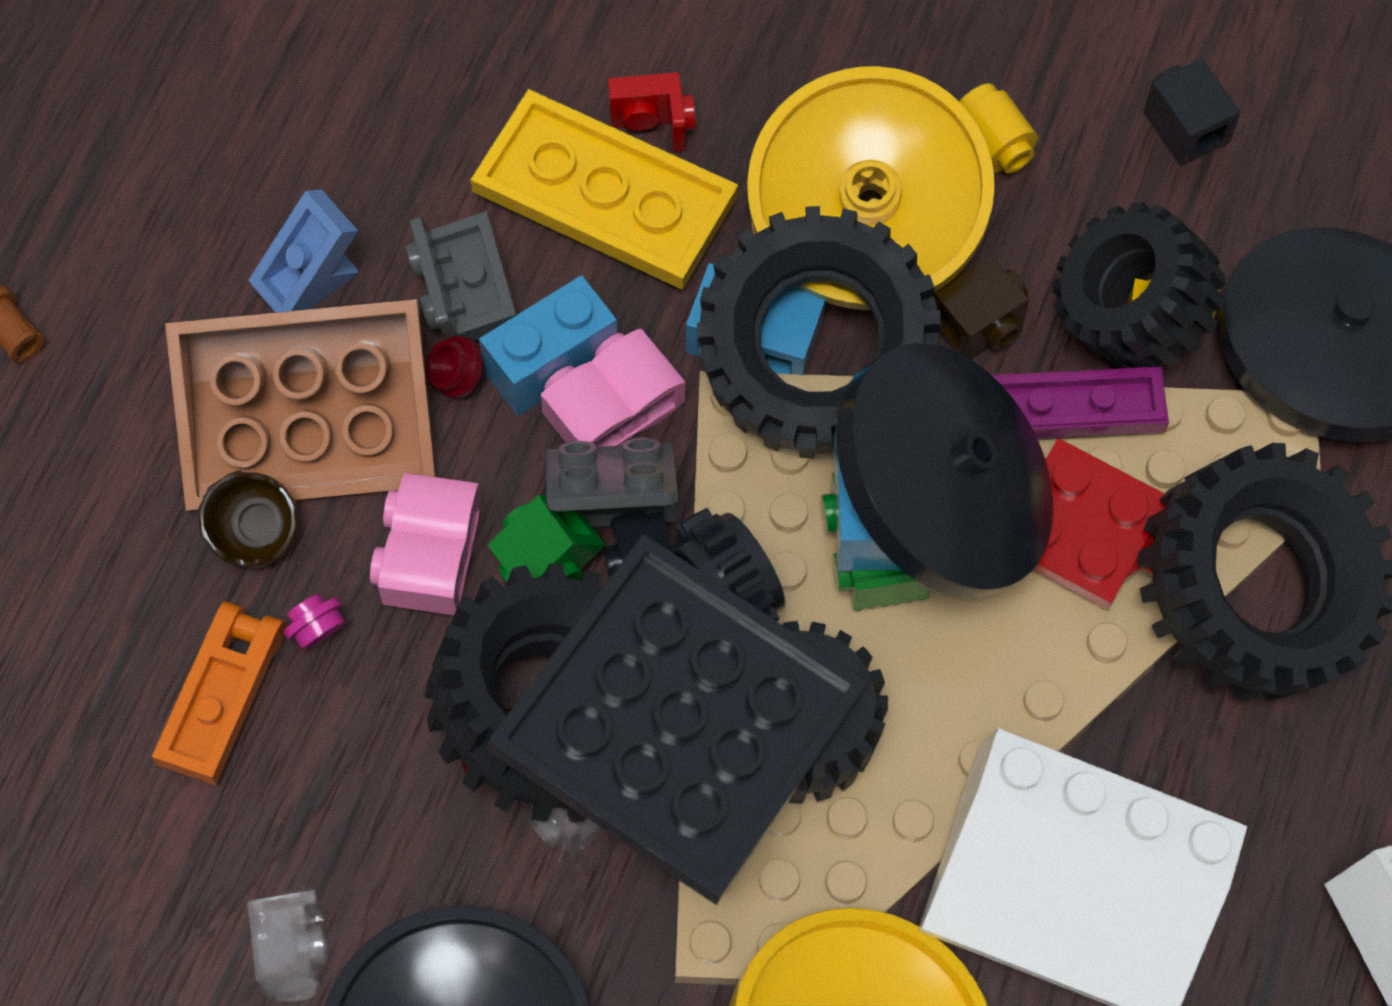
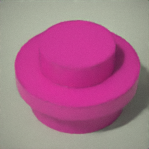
M320 594L313 595L287 613L292 623L285 628L283 633L288 641L295 639L302 650H307L328 638L345 625L346 622L339 612L343 605L337 597L324 601Z

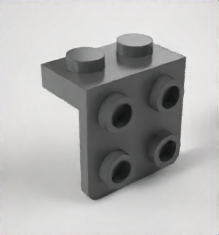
M641 437L629 439L620 446L596 447L591 442L572 441L562 444L558 449H546L547 508L553 511L580 510L592 527L611 526L610 521L614 517L629 511H643L646 514L662 511L665 523L676 522L675 503L678 501L672 443H660L653 438Z

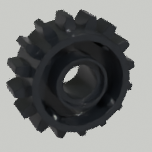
M705 508L675 525V529L678 532V535L675 536L677 542L669 546V551L774 620H780L777 613L785 608L786 603L780 580L759 542L736 516L728 512L721 516L717 513L712 515L709 509Z

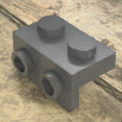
M487 211L429 230L421 216L409 220L415 241L406 243V250L416 277L424 276L428 293L420 295V303L431 330L440 328L447 339L453 336H463L477 340L518 315L494 225Z

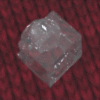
M315 890L247 901L256 980L265 996L276 995V1000L282 1002L300 1001L315 996L317 994V987H319L317 966L328 964L322 924L311 925L312 922L324 920L323 908Z

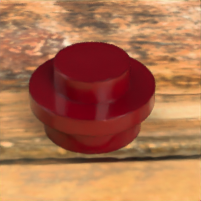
M463 336L450 337L447 340L436 343L429 353L427 360L428 379L435 388L439 389L446 396L455 398L466 397L475 389L482 376V355L478 345L471 338Z

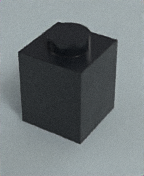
M1203 58L1184 67L1180 65L1171 66L1158 74L1152 81L1143 114L1180 167L1229 144L1241 113Z

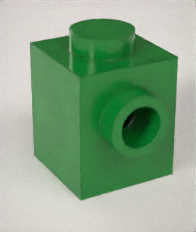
M537 495L530 503L523 504L510 512L502 522L504 529L487 545L500 562L499 572L506 582L512 568L524 565L527 566L532 578H542L549 563L563 564L565 578L580 581L583 576L581 569L605 546V543L580 510H550L547 508L546 495Z

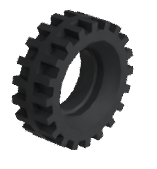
M820 206L805 207L806 216L789 220L785 219L783 212L769 216L770 226L762 231L753 234L748 228L737 237L738 247L728 258L721 254L713 265L715 275L709 288L703 287L700 297L701 317L700 323H697V337L705 374H707L713 395L720 407L724 406L732 415L735 425L745 434L749 430L762 438L764 446L777 452L780 446L799 451L800 458L814 459L815 452H833L836 419L848 384L833 391L808 392L783 381L769 367L761 349V327L769 308L786 291L807 282H832L852 290L869 306L878 326V346L872 361L887 351L905 344L928 343L939 345L941 326L940 310H937L934 298V284L930 274L924 276L917 264L918 254L909 244L902 248L891 238V228L880 221L877 222L874 228L857 221L856 211L845 208L842 210L841 217L820 215Z
M1274 442L1255 452L1252 445L1239 448L1184 477V482L1169 489L1159 499L1166 506L1165 509L1148 517L1144 530L1154 535L1156 539L1154 544L1139 551L1138 566L1152 568L1153 582L1140 588L1142 602L1157 601L1163 616L1162 620L1151 625L1157 638L1172 633L1181 646L1172 659L1182 669L1195 663L1202 665L1206 670L1201 684L1212 690L1232 684L1234 685V698L1247 701L1263 694L1267 695L1268 701L1283 699L1340 679L1339 675L1359 668L1368 660L1362 651L1381 644L1387 634V631L1376 623V619L1392 613V595L1384 593V581L1392 578V560H1383L1379 543L1392 538L1387 524L1373 528L1364 511L1375 502L1367 491L1353 497L1343 487L1350 473L1340 465L1325 472L1316 468L1319 453L1306 448L1287 457L1286 444ZM1243 519L1261 521L1280 533L1298 556L1305 577V606L1299 620L1286 631L1279 633L1261 631L1242 619L1224 596L1216 572L1217 544L1222 532L1235 521Z
M549 563L542 578H532L526 565L512 568L505 587H502L491 576L481 582L474 601L467 596L464 597L457 606L451 624L448 623L432 664L433 669L425 690V698L433 699L426 718L429 732L445 731L446 735L439 750V754L444 762L449 764L461 759L468 767L462 783L472 792L483 783L500 792L494 806L506 812L509 811L513 800L532 805L531 820L547 822L553 808L566 809L570 823L585 822L586 820L585 816L488 752L487 743L509 714L500 703L496 691L497 675L503 666L519 658L535 656L550 658L602 588L598 587L601 573L586 569L582 580L579 581L565 578L563 564Z

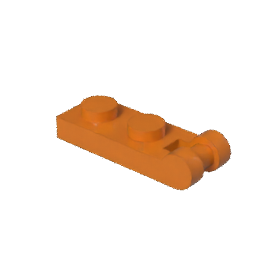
M227 601L220 605L152 754V759L157 766L215 786L217 785L272 657L278 653L285 636L283 631L286 628L284 620L269 615L264 616L261 620L246 615L244 607ZM236 638L251 643L246 655L229 649L231 643Z

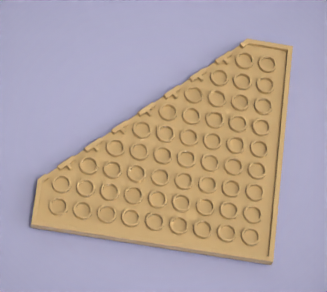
M700 371L694 514L705 508H708L712 515L717 513L721 516L728 512L736 516L750 530L773 565L783 588L786 603L785 608L777 613L780 619L777 622L783 625L784 622L798 621L800 631H809L813 621L826 624L824 634L836 638L839 630L852 636L849 648L856 652L864 646L873 656L868 668L869 672L878 669L882 672L885 684L880 695L888 696V711L883 720L886 724L880 740L863 773L859 771L854 783L844 791L836 786L831 797L817 802L813 792L806 794L803 804L787 803L717 906L679 881L675 983L737 985L741 974L752 958L771 937L792 922L813 913L839 908H862L888 914L893 911L899 901L922 880L925 881L939 868L976 751L997 728L1063 753L1091 727L1092 722L1115 701H1119L1178 643L1172 633L1157 638L1151 625L1163 619L1157 601L1142 602L1140 588L1152 583L1153 576L1139 570L1134 577L1122 586L1109 611L1034 570L1022 580L985 597L958 598L930 589L929 598L923 601L914 600L910 603L902 602L898 605L889 604L885 607L876 606L872 609L853 610L849 590L838 592L832 565V553H837L836 532L826 533L821 511V495L830 494L831 475L834 473L833 452H815L814 459L800 458L799 451L780 446L777 452L764 446L762 438L749 430L745 434L735 425L732 415L724 406L720 407L714 397L707 374H705V371ZM776 373L787 384L808 392L833 391L849 384L854 377L806 374L801 376L798 374ZM1164 388L1169 417V425L1166 432L1058 437L1163 493L1184 482V477L1239 448L1252 445L1255 452L1272 442L1285 443L1287 457L1306 448L1319 453L1318 435L1296 428L1281 420L1259 404L1246 390ZM1038 438L1045 459L1058 438ZM1319 455V457H1318V462H1317V467H1316V468L1319 469V470H1320V455ZM1252 519L1235 521L1222 532L1217 544L1216 572L1225 598L1237 587H1241L1287 542L1280 533L1261 521Z

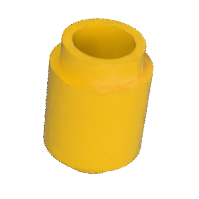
M983 84L968 92L959 101L974 118L986 140L994 173L1005 171L1008 174L1014 173L1032 160L1035 155L1033 149L1038 142V135L1007 92L998 91L993 84Z

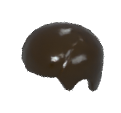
M239 470L224 476L208 487L198 508L200 535L216 556L235 566L259 568L271 565L273 561H278L290 551L300 529L298 504L281 482L271 476L257 472Z

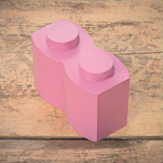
M638 329L626 335L617 333L607 338L595 351V358L592 361L576 368L574 366L561 368L547 380L544 386L545 390L540 394L542 414L566 443L587 441L594 443L596 447L620 446L635 434L656 425L685 402L686 382L642 329Z
M404 473L399 490H389L384 506L383 524L384 527L391 528L385 548H375L370 567V583L378 585L383 605L448 615L455 614L457 606L463 600L470 557L479 527L482 508L479 483Z

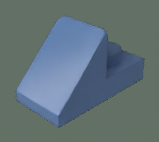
M322 189L306 190L248 281L275 312L310 309L352 280L358 273L357 268L344 255L358 230Z

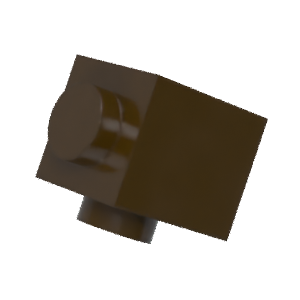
M993 255L958 275L940 290L934 292L937 310H940L941 337L952 350L971 360L991 347L996 351L1007 347L1023 331V322L1029 302L1027 289L1020 277L1012 270L1008 269L1005 271Z

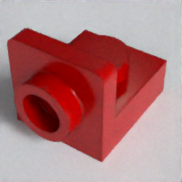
M679 72L608 78L611 127L643 131L651 129L656 125L670 124L673 152L685 151V131L695 130L696 128L693 95H682Z

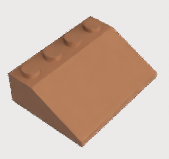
M420 299L165 323L186 511L198 510L209 486L229 473L239 470L271 476L281 482L295 500L399 490L404 473L436 477Z

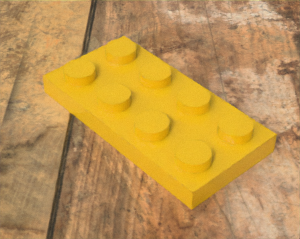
M530 89L527 90L470 180L473 193L681 290L686 286L738 198L739 186Z

